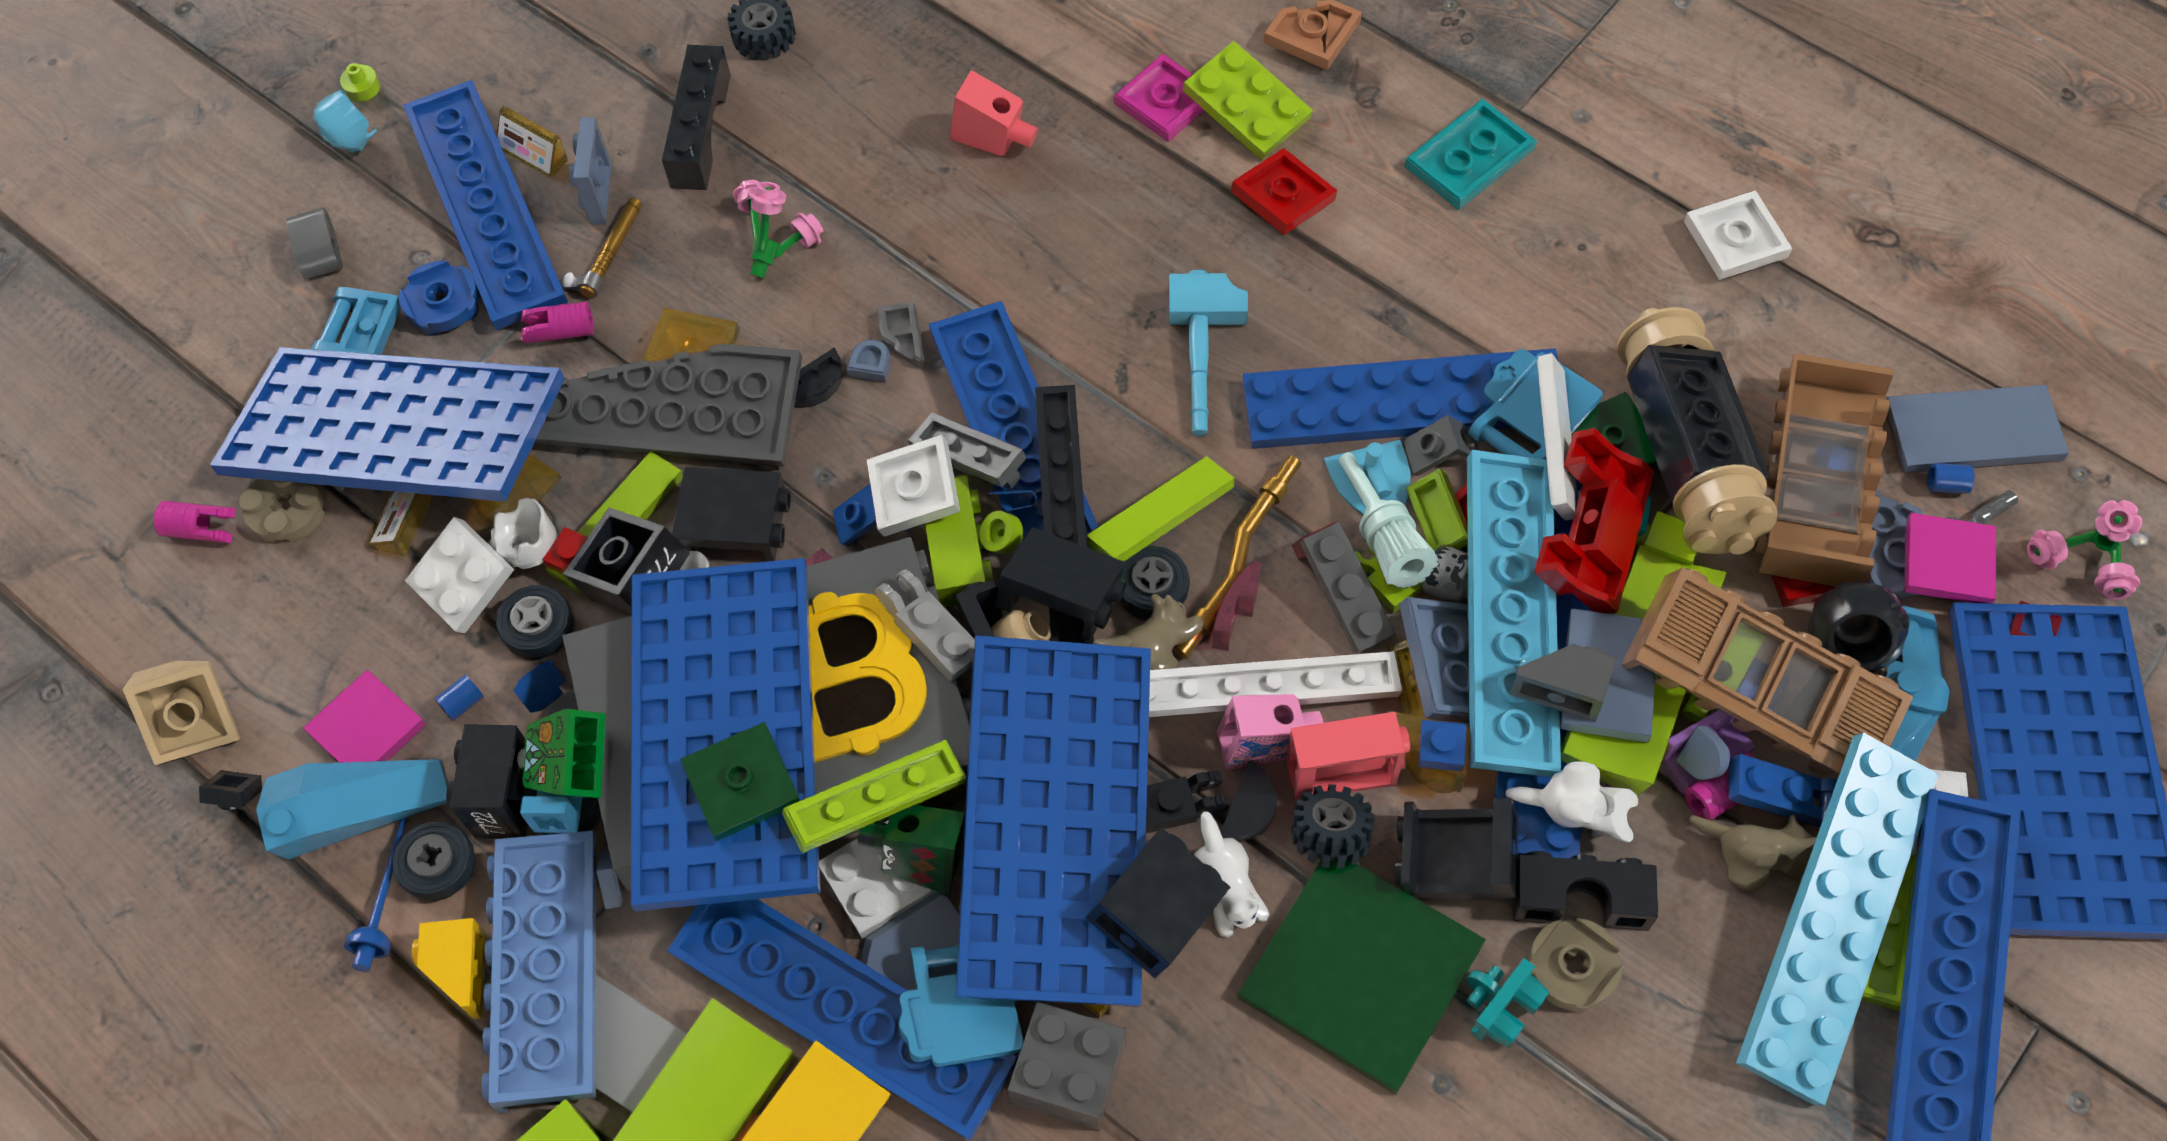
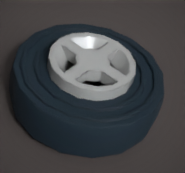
M530 585L516 590L504 600L498 610L496 626L500 639L511 652L524 658H542L555 653L564 645L562 635L572 633L574 618L568 601L557 590L545 585ZM535 623L539 625V626H536V627H531V626H530V624H535Z

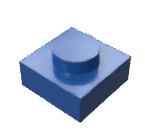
M1422 720L1420 725L1418 767L1462 771L1465 764L1466 724Z

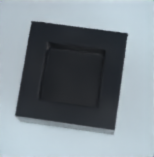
M220 770L199 786L200 803L218 805L223 810L242 808L262 792V775Z

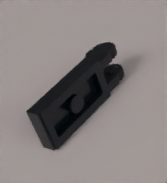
M1220 771L1201 772L1188 779L1185 776L1147 785L1146 834L1156 832L1161 827L1169 829L1197 822V819L1201 818L1203 812H1209L1213 815L1229 809V800L1225 795L1203 798L1196 803L1193 802L1191 795L1222 784L1223 779Z

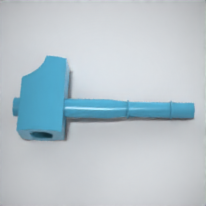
M1192 270L1188 274H1169V325H1189V359L1191 367L1189 375L1191 377L1192 396L1190 415L1192 416V435L1196 437H1203L1208 434V325H1247L1248 292L1234 286L1227 278L1226 273H1207L1205 270Z

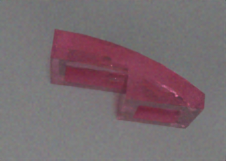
M1252 561L1228 590L1214 624L1212 648L1229 651L1236 614L1253 617L1262 562Z

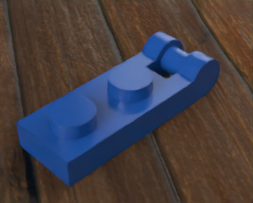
M1743 754L1730 758V801L1787 818L1790 815H1795L1797 821L1821 827L1837 779H1820ZM1813 797L1819 799V806L1814 805Z

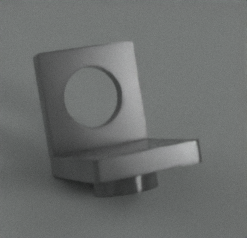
M1446 415L1404 439L1403 442L1413 473L1421 475L1457 454L1467 459L1472 450L1480 451L1477 441L1468 435L1470 427ZM1461 434H1462V435L1465 437V439L1467 440L1468 445H1469V448H1468V447L1466 446V444L1464 443V441H1463V439H1462V437H1461Z

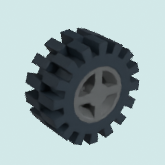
M738 0L740 6L732 5V13H728L727 17L728 26L734 47L740 51L741 55L746 57L749 53L752 60H757L758 55H761L762 61L769 60L768 54H773L774 58L780 56V49L785 53L790 49L788 43H794L796 30L791 8L786 0Z
M1328 784V791L1325 792L1321 785L1314 787L1313 794L1308 790L1304 792L1302 800L1298 799L1295 805L1291 832L1293 845L1297 844L1298 853L1302 856L1308 852L1307 860L1313 864L1317 858L1322 859L1321 867L1329 868L1330 861H1336L1337 868H1344L1346 859L1353 865L1358 862L1359 856L1364 858L1368 848H1370L1374 813H1371L1372 806L1369 802L1363 803V795L1358 792L1352 797L1350 796L1351 788L1345 786L1342 792L1336 791V785Z

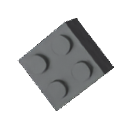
M1037 1002L1008 1087L1011 1104L1099 1131L1126 1046V1029Z

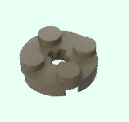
M256 479L240 495L238 502L242 509L245 523L259 539L268 543H276L274 540L284 539L294 542L308 536L319 526L325 514L323 505L324 499L326 500V494L319 484ZM289 499L291 504L289 509L279 508L275 511L281 501Z
M1576 918L1575 921H1554L1539 932L1531 946L1529 962L1535 966L1531 975L1550 991L1546 998L1547 1001L1557 1007L1581 1014L1606 1002L1619 985L1622 977V966L1620 967L1618 955L1619 948L1608 931L1590 920ZM1576 955L1581 956L1584 959L1582 967L1587 972L1584 974L1569 972L1566 969L1567 964L1563 957L1567 956L1573 959Z

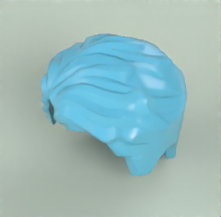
M339 90L318 102L314 109L313 119L324 141L329 142L333 148L345 149L349 152L362 151L367 142L377 132L375 128L371 132L366 133L369 122L353 105L345 91Z

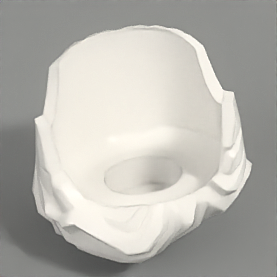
M524 498L519 499L518 505L513 511L507 513L498 512L494 515V528L491 530L489 545L509 565L527 569L543 563L542 559L556 540L557 532L538 501Z

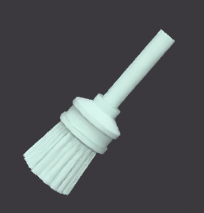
M1353 453L1343 454L1339 458V463L1366 507L1365 514L1359 523V530L1364 539H1366L1369 548L1375 552L1386 583L1402 588L1410 587L1411 585L1415 586L1418 582L1422 583L1425 577L1431 574L1430 572L1433 571V568L1439 564L1434 550L1416 531V523L1409 515L1406 506L1396 500H1381Z

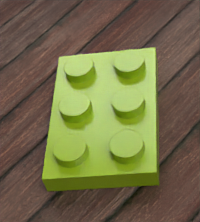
M1235 41L1231 42L1183 84L1182 91L1261 161L1304 125L1313 113L1312 108Z

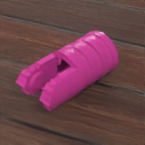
M588 301L522 310L521 321L526 326L522 328L521 342L526 344L594 335L593 315Z
M161 501L154 515L155 531L159 536L231 544L233 534L223 530L208 531L210 526V516L220 519L235 518L236 508Z
M1750 751L1743 754L1754 758L1753 754H1751ZM1729 766L1722 776L1714 779L1699 780L1684 790V798L1691 812L1695 816L1708 820L1714 819L1739 804L1729 800Z

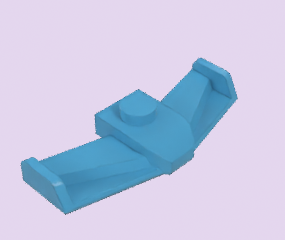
M1902 606L1910 620L1909 632L1900 655V662L1894 661L1886 666L1883 676L1895 681L1899 685V689L1914 696L1890 748L1916 761L1939 716L1943 715L1947 710L1950 690L1942 675L1938 625L1935 616L1925 611Z

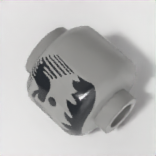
M1448 545L1439 546L1435 551L1439 564L1433 568V571L1430 572L1431 574L1425 577V580L1422 582L1423 593L1440 601L1460 603L1463 599L1468 601V553Z

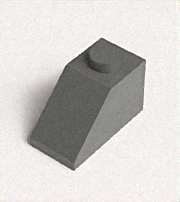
M1572 644L1519 666L1510 694L1596 722L1617 657L1607 655L1596 647H1582Z

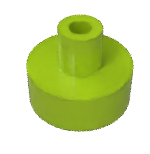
M349 64L340 77V84L347 97L352 101L363 102L370 100L380 90V81L374 69L368 65Z
M1003 511L990 513L984 519L980 528V540L984 548L1002 555L1013 552L1023 538L1020 520L1016 516Z

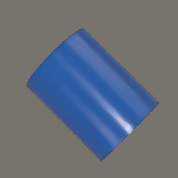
M1932 463L1927 475L1928 489L1930 492L1969 494L1974 486V469L1971 465Z
M464 674L434 698V700L452 721H455L484 696L477 686Z

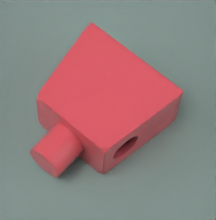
M970 71L955 96L950 139L1003 156L1013 141L1031 148L1039 128L1021 120L1024 102L1020 97L974 71Z

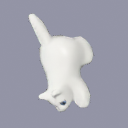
M1585 761L1569 763L1565 766L1564 770L1554 774L1544 789L1515 787L1509 788L1505 792L1506 797L1512 798V800L1543 807L1552 820L1563 827H1585L1591 829V836L1593 838L1609 835L1627 844L1633 840V832L1627 822V813L1631 807L1638 805L1637 795L1630 789L1600 786V771L1594 764Z
M1203 812L1201 814V832L1205 844L1194 855L1204 864L1215 868L1221 875L1222 880L1231 887L1213 910L1215 929L1221 937L1228 938L1232 936L1234 926L1245 929L1252 926L1255 921L1261 923L1267 921L1270 914L1248 876L1249 857L1242 844L1234 838H1222L1213 816L1209 812Z

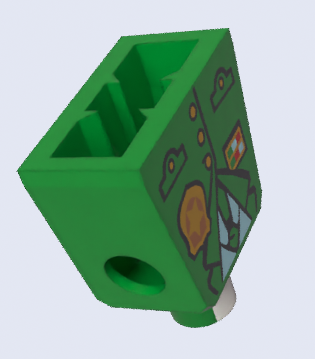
M563 709L530 723L526 729L525 747L519 751L517 756L518 765L524 771L523 784L525 788L556 795L601 798L606 713Z

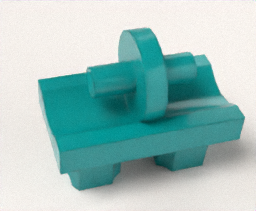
M1524 958L1502 987L1498 985V982L1503 977L1504 972L1495 965L1492 966L1487 974L1473 970L1466 978L1467 983L1474 990L1467 999L1469 1005L1478 1009L1484 1000L1490 1002L1476 1020V1025L1470 1032L1479 1041H1482L1487 1035L1494 1041L1509 1048L1525 1026V1024L1506 1011L1512 1000L1532 1015L1536 1013L1545 1001L1550 991L1531 975L1535 968L1532 963Z

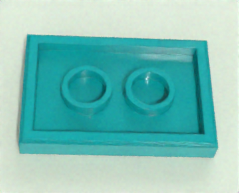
M1482 98L1408 156L1404 167L1457 210H1460L1535 150L1537 140Z

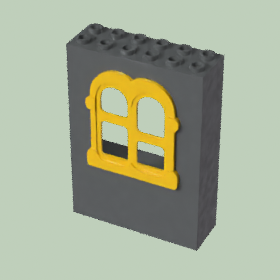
M908 537L807 566L816 794L946 740L966 775V780L964 784L915 805L940 808L966 800L971 700L966 695L963 675L961 674L952 682L948 681L894 623V617L882 606L875 594L876 588L886 583L901 596L905 607L912 603L896 580V575L902 570L907 569L921 581L925 591H929L939 601L936 588L932 586L929 576L930 570L924 550L916 552L912 538ZM852 615L864 617L870 621L877 631V642L874 649L866 657L858 661L838 667L828 665L818 633L821 623ZM632 616L562 636L578 710L606 713L602 792L598 802L613 870L631 896ZM866 677L883 679L891 685L895 692L896 702L893 711L886 719L874 725L832 737L824 734L814 696L818 691ZM890 816L885 817V818H883V819H881V820H878V821H880V822H886L887 820H889V817H890ZM860 829L855 830V831H853V832H851V833H848V834H846V835H844V836H847V835H850V834H853V833L860 832Z

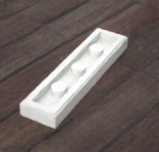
M1551 353L1538 356L1537 365L1551 506L1566 521L1574 518L1578 498L1576 478L1564 467L1571 442L1565 371Z

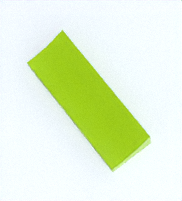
M1639 545L1633 552L1619 610L1616 613L1610 614L1644 619L1665 575L1682 567L1700 572L1707 577L1709 583L1720 589L1727 572L1681 563ZM1655 682L1652 736L1649 742L1567 730L1560 748L1561 761L1567 764L1575 761H1585L1594 764L1600 771L1601 781L1615 788L1630 789L1638 796L1655 782L1686 690L1681 687L1666 689Z
M711 998L613 1141H735L751 1116L758 1113L796 1055L791 1049L754 1027L714 998Z

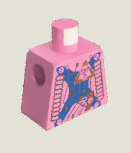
M1294 694L1232 696L1216 730L1224 769L1231 770L1247 767L1249 760L1256 765L1286 760L1291 728L1323 723L1321 713L1319 711L1301 713L1299 700Z

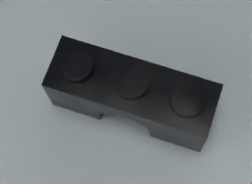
M1531 851L1525 855H1520L1518 858L1517 899H1513V921L1551 923L1561 920L1566 911V895L1572 892H1585L1597 899L1603 910V928L1649 931L1658 918L1657 865L1643 864L1640 859L1621 858L1615 862L1598 861L1597 857L1587 854L1574 855L1571 858H1557L1545 851Z

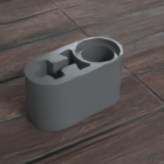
M324 207L286 218L294 258L305 280L343 269L335 230Z

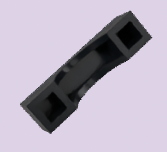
M687 44L662 156V163L670 188L707 190L713 163L711 146L713 114L716 104L725 103L731 77L723 46Z

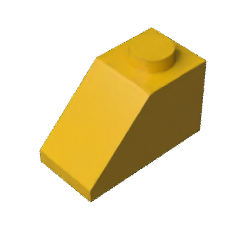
M474 918L419 923V938L414 939L412 944V958L415 966L472 1019H481L483 1012L486 932Z

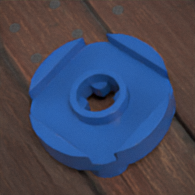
M433 261L412 271L407 277L409 283L406 285L404 292L401 288L399 293L400 306L409 322L420 328L422 333L426 335H436L439 332L454 329L466 321L474 319L479 312L477 304L480 293L472 274L467 268L461 265V268L450 266L448 261ZM442 291L444 295H447L440 301H433L436 299L435 294Z

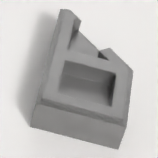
M915 301L877 307L882 343L887 346L888 350L915 366L925 368Z

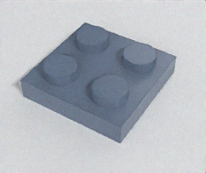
M582 117L580 118L579 132L573 134V150L576 158L575 163H571L569 166L570 183L572 186L577 187L579 206L581 209L586 210L590 223L606 224L612 162L596 118Z

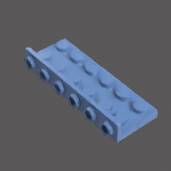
M582 831L578 833L495 839L494 855L489 856L487 862L489 880L494 882L493 897H488L486 903L487 920L489 924H493L492 940H487L485 945L486 963L488 967H492L491 983H486L484 988L485 1007L487 1011H491L490 1027L484 1028L483 1031L484 1053L486 1056L489 1055V1072L483 1073L482 1076L483 1099L488 1101L489 1105L500 1114L508 1113V1106L556 1102L565 1099L596 1098V836L593 831Z

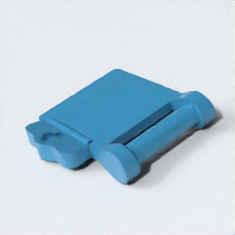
M1519 349L1510 359L1496 366L1493 378L1486 384L1484 389L1486 400L1493 405L1472 424L1468 431V435L1477 442L1484 440L1503 454L1547 460L1537 365L1538 356L1547 354L1540 352L1534 356L1525 349ZM1560 363L1565 371L1570 430L1572 434L1602 400L1603 393L1599 388ZM1500 419L1541 448L1532 454L1496 430L1494 425Z
M958 945L932 950H924L923 946L909 948L916 989L903 992L900 996L901 1018L899 1021V1034L907 1043L909 1054L913 1061L923 1062L932 1059L934 1066L942 1067L1020 1053L1024 1040L1014 1001L955 998L956 974L929 978V968L957 964Z

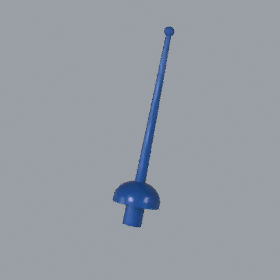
M407 817L400 821L368 926L354 929L347 935L344 942V948L355 954L352 968L357 971H370L373 958H385L390 952V940L383 931L378 929L394 870V853L396 846L402 840Z

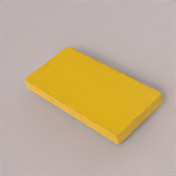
M815 1040L741 1141H859L886 1104L891 1093Z

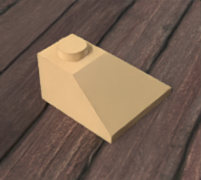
M173 661L135 672L122 689L154 765L235 742L241 738L210 661Z

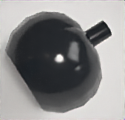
M1857 580L1842 582L1834 589L1822 594L1814 604L1808 625V633L1822 642L1821 647L1834 654H1844L1854 658L1861 664L1860 667L1874 674L1892 664L1901 655L1909 632L1910 620L1892 591L1881 585Z

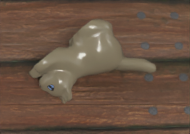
M1153 594L1151 598L1153 614L1145 623L1127 630L1123 635L1095 639L1093 644L1150 648V670L1177 668L1179 662L1173 656L1172 649L1175 645L1182 644L1196 636L1201 631L1204 622L1200 616L1187 618L1186 607L1172 599L1170 595L1162 599L1157 594Z
M1695 815L1689 818L1690 824L1699 832L1721 841L1722 855L1728 866V879L1734 886L1748 892L1762 888L1772 871L1781 872L1792 878H1802L1817 838H1813L1802 826L1797 824L1795 815H1790L1787 826L1780 830L1759 827L1753 824L1730 827Z

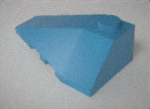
M432 759L307 763L267 777L256 809L265 850L289 860L446 804L448 780L443 761Z

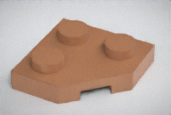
M1335 0L1316 1L1315 7L1297 10L1296 6L1283 8L1265 31L1264 43L1328 70L1360 24L1362 12Z

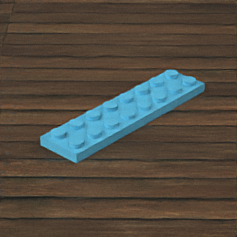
M1472 450L1467 457L1470 768L1553 777L1554 774L1561 771L1559 710L1510 694L1519 666L1558 651L1556 592L1534 573L1544 537L1554 535V511L1550 499L1547 460Z
M1865 733L1853 735L1736 1061L1737 1065L1816 1106H1825L1924 818L1927 792L1929 789H1934L1938 774Z

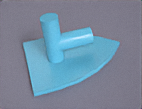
M1401 440L1384 444L1374 442L1370 443L1367 448L1350 452L1355 456L1381 500H1396L1404 505L1406 504L1408 498L1406 487L1410 486L1411 473ZM1345 453L1324 458L1329 476L1338 493L1353 509L1364 515L1366 507L1339 463V458Z

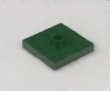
M1627 392L1598 403L1574 431L1578 432L1596 428L1612 445L1624 453L1627 452L1633 457L1644 460L1651 468L1658 465L1639 410Z
M765 722L681 758L683 767L716 842L783 812V808L800 801Z

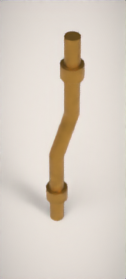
M1289 455L1274 477L1270 476L1266 479L1259 489V498L1236 528L1227 575L1203 608H1198L1193 616H1200L1203 619L1204 625L1196 636L1174 648V652L1179 657L1188 659L1203 636H1209L1213 631L1216 617L1225 596L1236 579L1245 570L1252 534L1271 507L1281 502L1288 492V483L1302 465L1301 461L1295 456Z

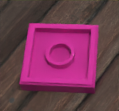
M1161 54L1114 95L1115 105L1167 142L1173 139L1204 111L1182 91L1184 82L1193 74L1165 54Z
M1910 513L1906 519L1904 592L1969 603H1993L1996 599V526Z
M367 669L306 724L303 729L337 762L388 761L426 726V723Z

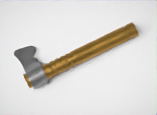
M628 199L590 271L576 278L572 272L567 273L560 281L563 290H575L588 298L598 295L604 284L603 278L642 207V203L638 199Z

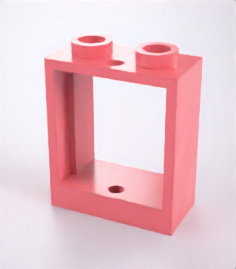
M1396 712L1291 728L1286 765L1294 801L1302 800V794L1307 790L1313 794L1314 787L1320 785L1324 792L1328 791V784L1336 785V791L1342 792L1344 786L1351 788V792L1395 786L1400 770L1405 769V753L1410 752L1407 728L1405 726L1399 727Z

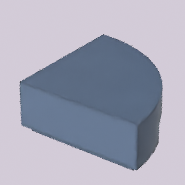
M609 848L601 849L596 872L605 909L621 907V903H623V889L620 888L618 876L613 870Z

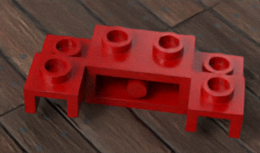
M1596 428L1573 432L1564 467L1583 485L1569 536L1563 533L1544 537L1534 573L1558 595L1573 593L1593 612L1608 614L1616 613L1619 610L1654 470L1644 460L1633 457L1616 448Z

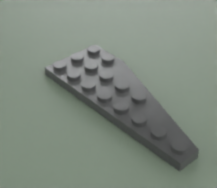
M718 344L709 346V350L689 354L688 351L673 354V358L650 363L648 360L587 372V376L570 380L564 377L565 380L534 443L649 454L651 451L656 455L784 467L802 354L800 350Z

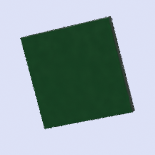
M1346 859L1345 867L1337 868L1336 861H1330L1329 868L1321 867V860L1241 987L1237 998L1394 1095H1397L1486 939L1356 863L1351 865Z

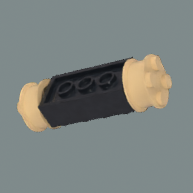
M1681 307L1647 309L1640 313L1638 319L1633 321L1622 332L1617 343V352L1621 361L1627 365L1626 377L1671 503H1673L1674 512L1678 519L1686 523L1683 529L1684 540L1688 547L1699 553H1746L1754 547L1759 537L1765 536L1774 527L1778 519V510L1775 503L1765 496L1767 490L1766 481L1770 476L1722 354L1715 351L1712 343L1704 337L1705 324L1701 316L1696 312Z

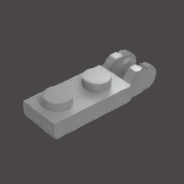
M904 569L896 575V580L912 603L905 607L901 596L886 583L877 587L875 594L882 606L894 617V623L947 680L952 682L973 666L974 638L929 591H925L921 581L910 570Z

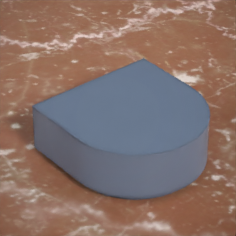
M866 340L856 345L847 366L848 377L886 383L891 367V358L887 346L877 340Z
M1705 725L1696 726L1676 761L1693 777L1706 780L1722 776L1729 766L1730 756L1724 741Z

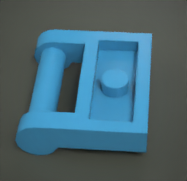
M338 287L333 297L335 305L320 339L313 342L310 350L382 355L401 310L399 296L349 287ZM354 309L340 342L336 343L349 310Z

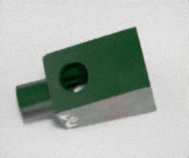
M913 805L890 815L888 823L876 821L860 828L858 844L882 850L881 871L883 873L949 895L961 856L965 813Z

